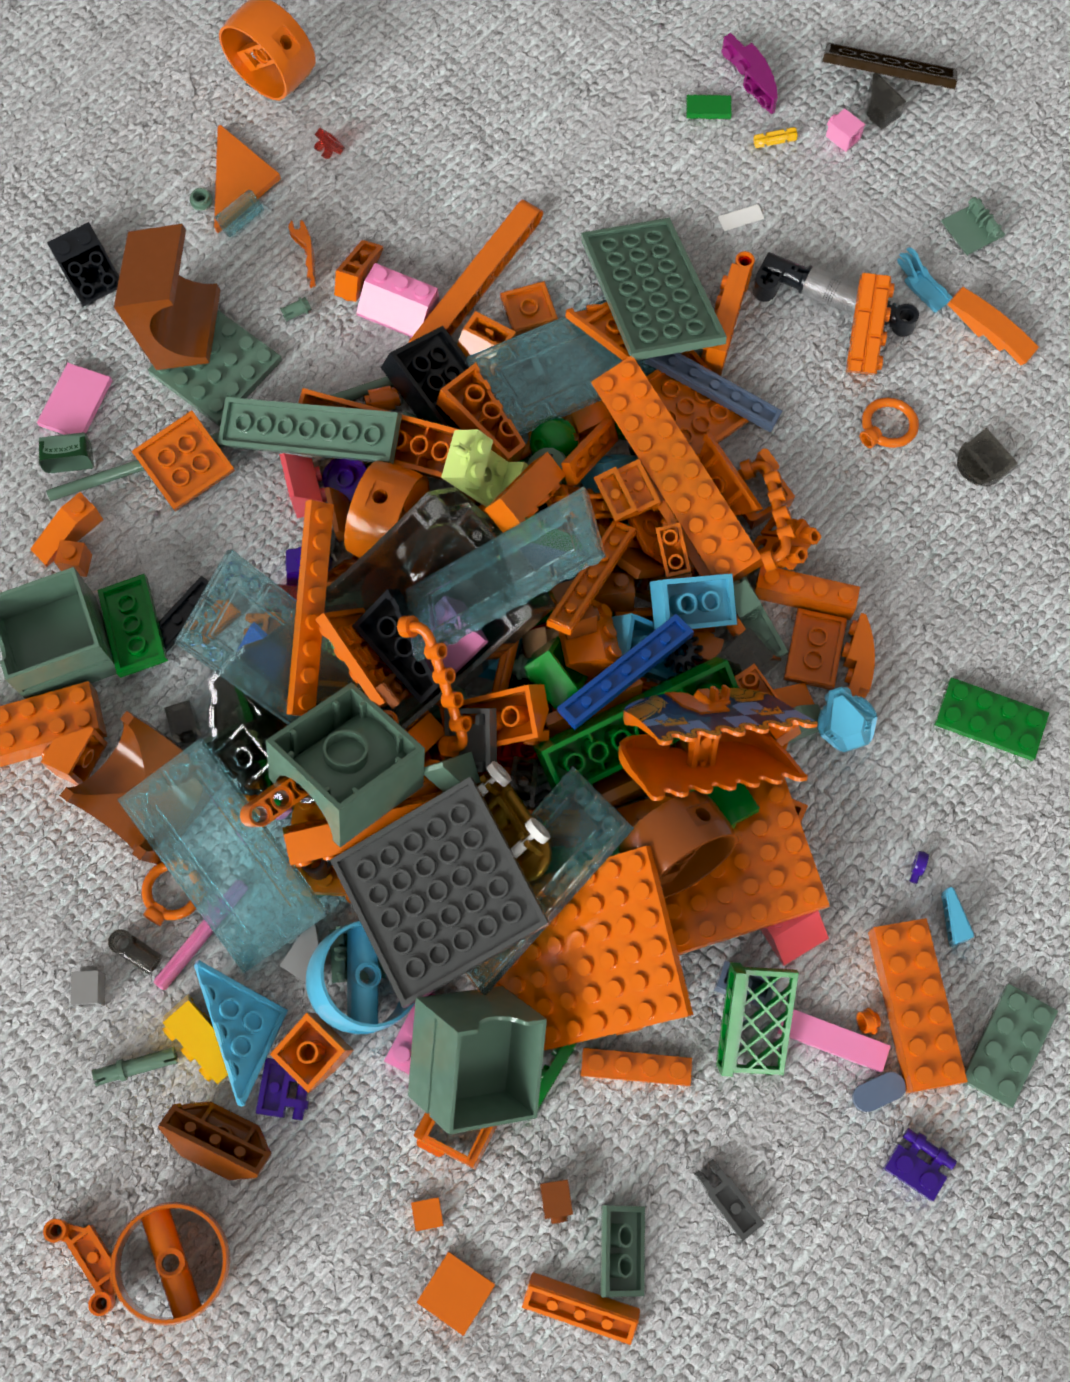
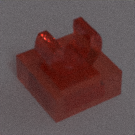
M319 128L314 134L320 140L316 142L314 149L321 152L325 147L321 155L325 159H329L333 152L340 155L345 149L330 132Z

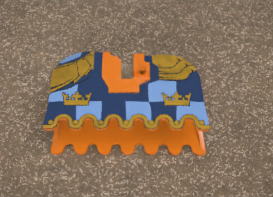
M722 685V689H718L715 686H710V689H697L693 696L683 692H666L661 695L639 699L625 707L623 713L624 724L637 726L647 734L632 735L624 738L619 744V761L625 771L653 801L663 800L665 792L678 797H687L689 789L703 794H710L713 792V786L733 791L736 790L737 783L756 788L759 787L760 780H765L771 784H782L783 777H788L794 781H806L808 775L803 772L792 756L767 733L770 727L783 731L792 730L793 725H800L804 728H816L818 722L772 695L751 689L729 688L726 685ZM673 738L686 741L688 753L682 749L670 747Z

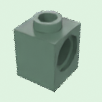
M746 579L742 582L740 580L733 582L736 614L741 622H744L763 610V606Z

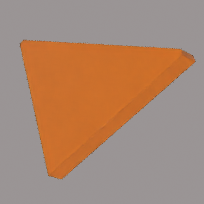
M221 125L218 126L214 216V228L217 233L222 231L281 179L280 174Z

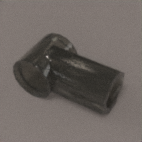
M123 929L114 931L108 939L109 948L114 953L120 955L148 975L157 968L163 957L162 954ZM127 936L129 939L128 946L125 949L119 950L117 947L118 940L121 937Z

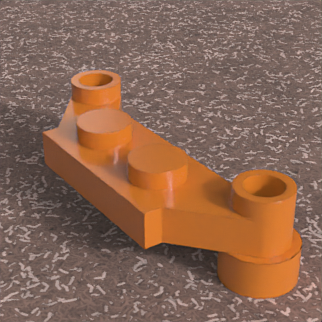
M63 1219L49 1220L43 1228L44 1238L51 1243L61 1241L66 1243L95 1290V1293L88 1302L89 1311L95 1316L108 1314L116 1304L115 1290L110 1272L111 1253L92 1224L82 1227L67 1223ZM59 1226H60L61 1229H62V1232H61L60 1235H58V1233H57V1228H58ZM103 1298H105L107 1301V1305L105 1308L102 1306Z

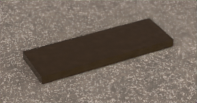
M830 42L826 45L822 62L950 89H955L957 85V69Z

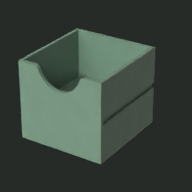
M74 567L0 593V648L2 652L0 664L5 680L25 699L87 681L94 683L117 674L106 626L97 598Z
M503 986L416 997L408 1096L427 1114L430 1113L429 1116L449 1135L537 1118L547 1019Z

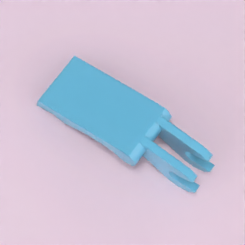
M908 247L906 250L910 254L907 252L900 253L901 258L897 259L898 264L908 276L905 279V283L935 313L951 300L952 296L929 274L927 268L922 265L917 252L913 248Z

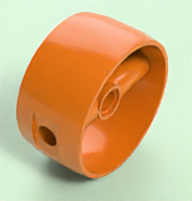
M248 0L227 19L219 31L222 50L232 67L248 85L269 99L282 100L287 97L309 76L315 66V53L307 35L296 20L272 0Z
M374 461L366 469L359 481L349 507L344 533L346 550L372 563L399 568L408 558L418 537L415 527L428 504V478L415 470L394 463Z
M166 1202L145 1209L125 1226L115 1243L110 1266L111 1280L115 1293L122 1305L132 1315L142 1321L155 1325H175L189 1321L210 1307L221 1293L230 1268L229 1244L219 1223L209 1213L197 1206L182 1202ZM170 1209H185L200 1215L213 1227L220 1240L223 1254L221 1276L214 1292L203 1305L201 1304ZM141 1222L173 1317L156 1316L144 1311L133 1302L124 1287L121 1276L122 1253L129 1236ZM169 1254H175L179 1259V1266L173 1272L167 1271L163 1265L165 1257Z

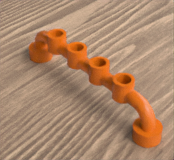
M750 459L740 462V467L746 480L756 477V471L764 472L763 477L768 488L767 494L773 509L772 515L776 522V531L781 542V548L778 552L773 553L770 549L761 553L764 567L767 572L777 569V563L789 555L791 540L796 538V533L792 524L787 525L786 523L792 517L787 505L782 506V503L787 501L784 489L777 487L778 484L783 483L778 469L773 470L772 466L765 461L751 462Z
M402 616L397 623L398 633L403 638H414L418 634L423 637L426 644L424 655L427 659H431L434 668L432 674L433 681L439 684L442 692L441 704L444 708L448 709L450 715L449 728L456 733V736H443L440 739L439 752L443 757H455L467 746V732L471 729L472 722L469 716H461L459 708L463 705L464 698L461 692H453L451 684L455 681V671L451 667H445L442 660L447 656V647L444 643H437L429 627L419 622L416 616Z

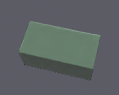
M601 1205L600 1296H644L645 1206Z

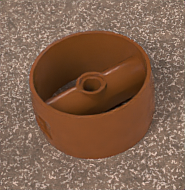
M690 791L687 797L676 796L644 816L624 836L618 850L619 853H623L643 846H651L664 898H667L691 887L715 870L732 853L737 845L738 837L718 805L707 794Z

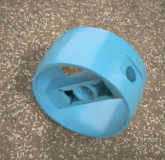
M360 920L343 925L327 935L318 944L309 960L306 971V989L310 1003L319 1017L337 1030L352 1034L374 1033L399 1022L415 1005L414 1003L407 1008H402L399 1001L392 1014L385 1021L378 1024V984L381 981L382 975L378 967V957ZM344 933H347V1016L331 1000L324 981V964L327 953L336 938ZM361 970L368 974V983L361 981Z

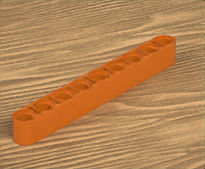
M522 199L408 343L441 326H444L451 336L539 225L543 217V210Z

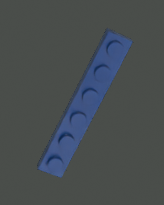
M675 614L559 705L557 712L574 730L577 729L693 636L694 631Z

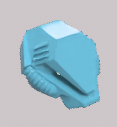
M848 687L830 690L825 694L826 705L820 710L818 716L820 736L835 749L842 752H848L868 745L874 736L878 717L870 702L857 695L852 696L851 690Z

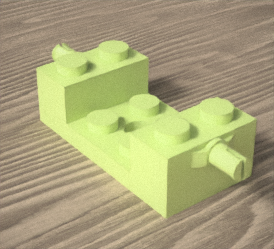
M478 429L455 430L441 478L487 507L528 464L525 462H508L491 450L494 440Z

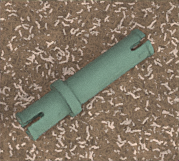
M173 1046L126 1061L119 1059L116 1060L115 1064L92 1069L94 1084L98 1087L116 1080L123 1082L130 1076L178 1064L176 1049Z

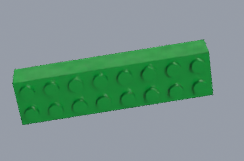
M714 657L588 719L575 730L571 727L549 738L548 741L534 745L533 748L553 793L563 799L623 769L618 755L620 742L628 736L647 734L637 726L624 724V709L630 703L666 692H683L693 696L697 689H710V686H715L718 689H722V685H726L729 688H739L728 660ZM673 738L672 744L675 743V742H677V741H679V740H681V739H679V738Z

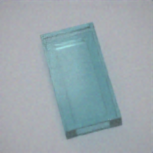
M247 190L214 218L226 236L232 237L264 209L253 191Z

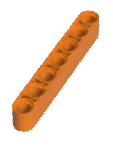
M383 710L399 724V719L393 711ZM284 776L242 807L240 811L241 822L247 827H264L309 794L303 788L299 790L294 780ZM276 792H279L282 796V802L279 806L274 802ZM255 807L260 811V819L257 822L252 818V811Z

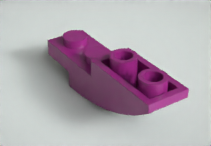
M732 33L724 36L723 56L732 62L740 74L744 75L743 86L745 90L752 94L758 100L760 106L772 115L775 113L778 94L775 79L767 61L753 43L744 46Z

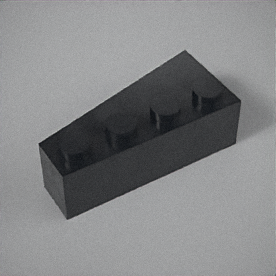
M387 589L352 627L420 704L432 702L441 693L439 684L433 681L432 674L434 668L431 659H427L424 655L425 641L420 634L414 638H403L399 635L397 630L398 620L402 616H413L400 589Z

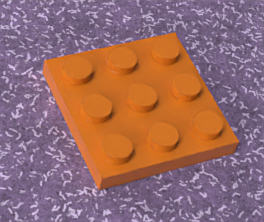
M192 410L132 450L134 456L175 512L235 471Z

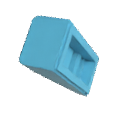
M947 888L941 895L948 944L950 947L969 941L975 935L954 888Z

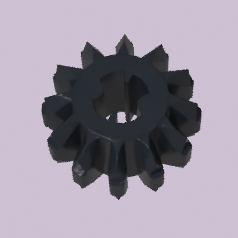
M695 636L679 647L686 651V656L678 655L677 650L679 648L665 658L667 660L664 663L665 667L669 668L673 665V672L676 674L679 672L680 667H682L683 672L688 671L687 666L689 665L692 668L696 667L697 665L694 660H703V657L697 654L704 650L702 645H697L700 641L699 638Z

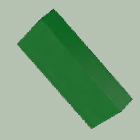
M731 95L686 96V119H731Z

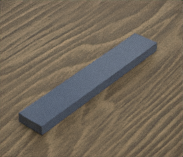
M680 353L647 358L645 361L650 366L770 433L783 412L781 409Z

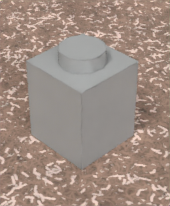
M95 966L80 967V971L71 972L70 1005L77 1008L105 1006L106 974L97 970Z

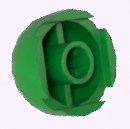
M562 418L547 419L537 424L529 440L532 456L543 448H554L564 453L567 457L578 446V441H575L573 434L576 433L574 427L569 421Z

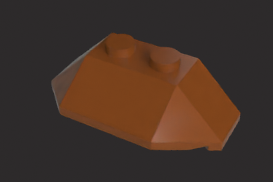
M197 1102L185 1105L181 1103L173 1104L158 1125V1129L180 1156L229 1181L257 1178L272 1154L259 1125L213 1102Z

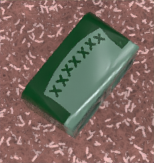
M85 432L39 437V465L46 473L93 469L92 444Z

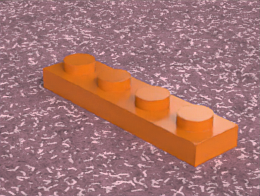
M604 418L561 463L562 471L566 474L567 486H576L619 440L613 418Z
M583 1048L581 1077L690 1087L692 1058Z

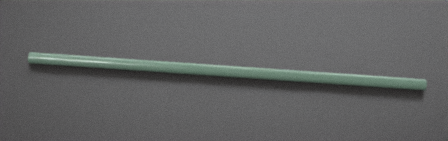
M386 376L332 394L331 396L352 401L368 395V390L385 386L394 387V385ZM219 432L210 435L216 444L218 442ZM138 460L48 489L46 492L49 500L54 501L144 471L145 469Z

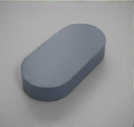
M895 1072L882 1074L854 1089L852 1093L853 1104L862 1112L874 1111L901 1098L906 1090L905 1081Z

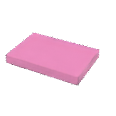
M67 363L37 421L38 425L64 435L87 433L112 383L111 377Z

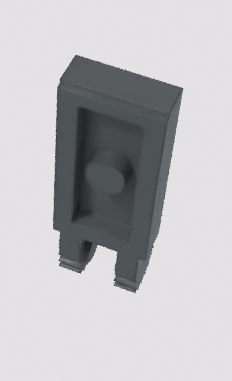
M712 1159L708 1162L709 1168L722 1182L713 1188L703 1172L698 1170L694 1174L708 1192V1197L739 1239L744 1241L765 1223L730 1176L727 1177L719 1165Z

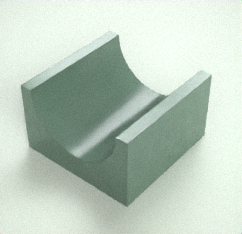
M352 682L266 740L269 779L276 783L286 776L297 782L312 797L322 811L331 829L333 841L339 847H342L423 787L425 748Z

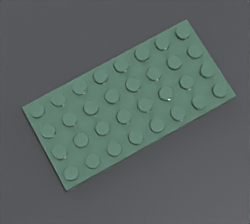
M670 217L581 233L582 244L629 356L634 357L635 360H643L726 344L727 336Z

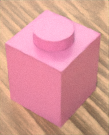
M844 108L838 115L834 114L829 119L826 137L847 152L861 139L865 124Z

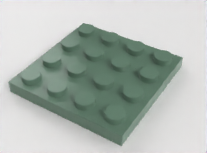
M218 310L210 363L156 370L152 365L148 372L220 427L225 398L246 399L282 362V358L278 353Z

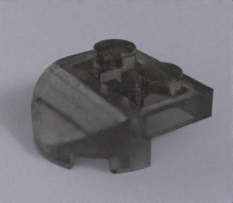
M987 428L968 443L965 442L958 452L957 467L960 474L968 482L977 486H991L999 482L1018 466L1016 460Z

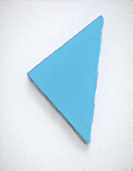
M198 960L194 965L237 1105L242 1107L250 1095L288 1010Z

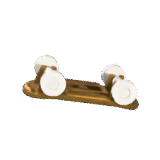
M492 761L487 766L488 773L480 776L481 782L476 785L528 882L537 880L544 875L551 862L550 834L538 820L532 817L510 784L512 779L508 772L500 764Z

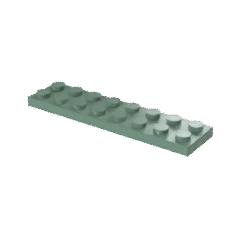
M226 397L217 444L232 448L394 463L402 415L398 412Z

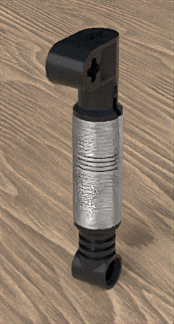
M768 252L755 277L753 295L756 299L762 302L772 300L781 284L784 283L796 288L798 293L808 298L815 299L820 303L823 302L825 305L828 304V306L830 305L854 316L858 284L840 278L837 275L835 276L832 273L830 274V272L817 269L815 266L805 267ZM767 277L771 278L770 282L766 285ZM888 300L887 307H891L889 322H884V325L887 326L889 323V327L898 336L906 337L911 335L919 318L918 309L912 304H902L896 307V303L893 302L890 305L891 301Z

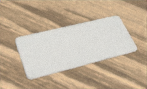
M756 204L718 216L723 230L727 231L762 220L764 215L759 205Z

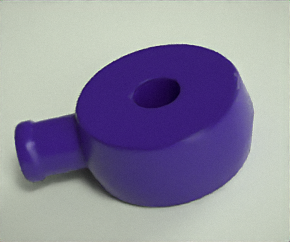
M924 851L916 853L911 867L912 875L909 879L910 882L917 884L919 877L923 875L929 860L928 853Z

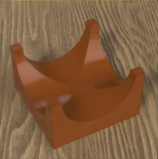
M126 711L120 718L124 726L123 733L111 756L90 778L77 786L66 787L59 796L89 813L119 835L134 850L132 854L141 861L158 864L168 856L224 784V781L148 721Z

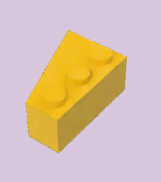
M188 994L163 1016L162 1023L165 1027L162 1030L170 1040L174 1041L177 1039L183 1045L180 1050L189 1061L195 1059L200 1064L199 1072L208 1082L213 1079L219 1084L228 1073L213 1025L209 1020L210 1018L205 1012H201L193 1003L194 999Z

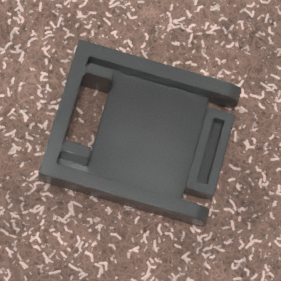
M444 708L445 736H456V733L449 728L450 715L448 709ZM459 708L461 716L463 714L477 715H475V724H472L471 729L467 732V746L458 755L472 752L477 772H486L487 766L492 761L497 762L496 708Z

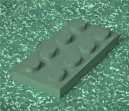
M1007 984L965 1069L966 1084L1004 1106L1013 1108L1058 1010L1013 985Z

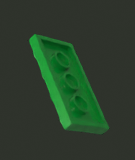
M141 574L97 590L117 675L122 678L167 662L168 658L146 575Z
M951 677L934 725L1033 761L1038 752L1049 712Z

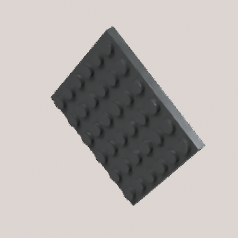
M472 777L458 783L330 860L402 1008H407L414 1004L416 997H423L433 993L550 925L544 910Z

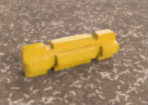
M796 127L786 128V131L780 129L766 132V135L763 133L755 134L753 138L755 148L765 147V144L771 146L785 143V140L787 142L796 141L798 136Z

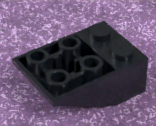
M89 222L47 242L49 249L83 307L117 290L119 275Z

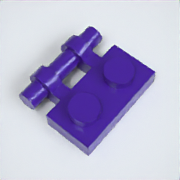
M266 1058L255 1114L284 1118L286 1107L294 1108L292 1119L303 1121L304 1111L308 1109L309 1101H306L308 1092L298 1083L296 1099L288 1098L291 1082L297 1081L273 1058Z
M907 1128L903 1138L911 1142L908 1149H905L900 1144H897L883 1169L932 1202L947 1179L938 1169L943 1164L952 1170L957 1160L949 1156V1152L944 1148H938L927 1141V1137L922 1133L918 1132L917 1134L910 1128ZM920 1149L933 1157L929 1164L916 1156Z

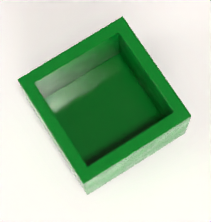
M558 636L533 652L524 666L525 674L530 682L544 684L547 703L551 704L554 709L580 690L588 676L565 665L561 641Z

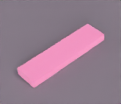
M793 1009L789 1038L880 1073L883 1072L890 1045ZM778 1028L777 1034L782 1035V1030Z

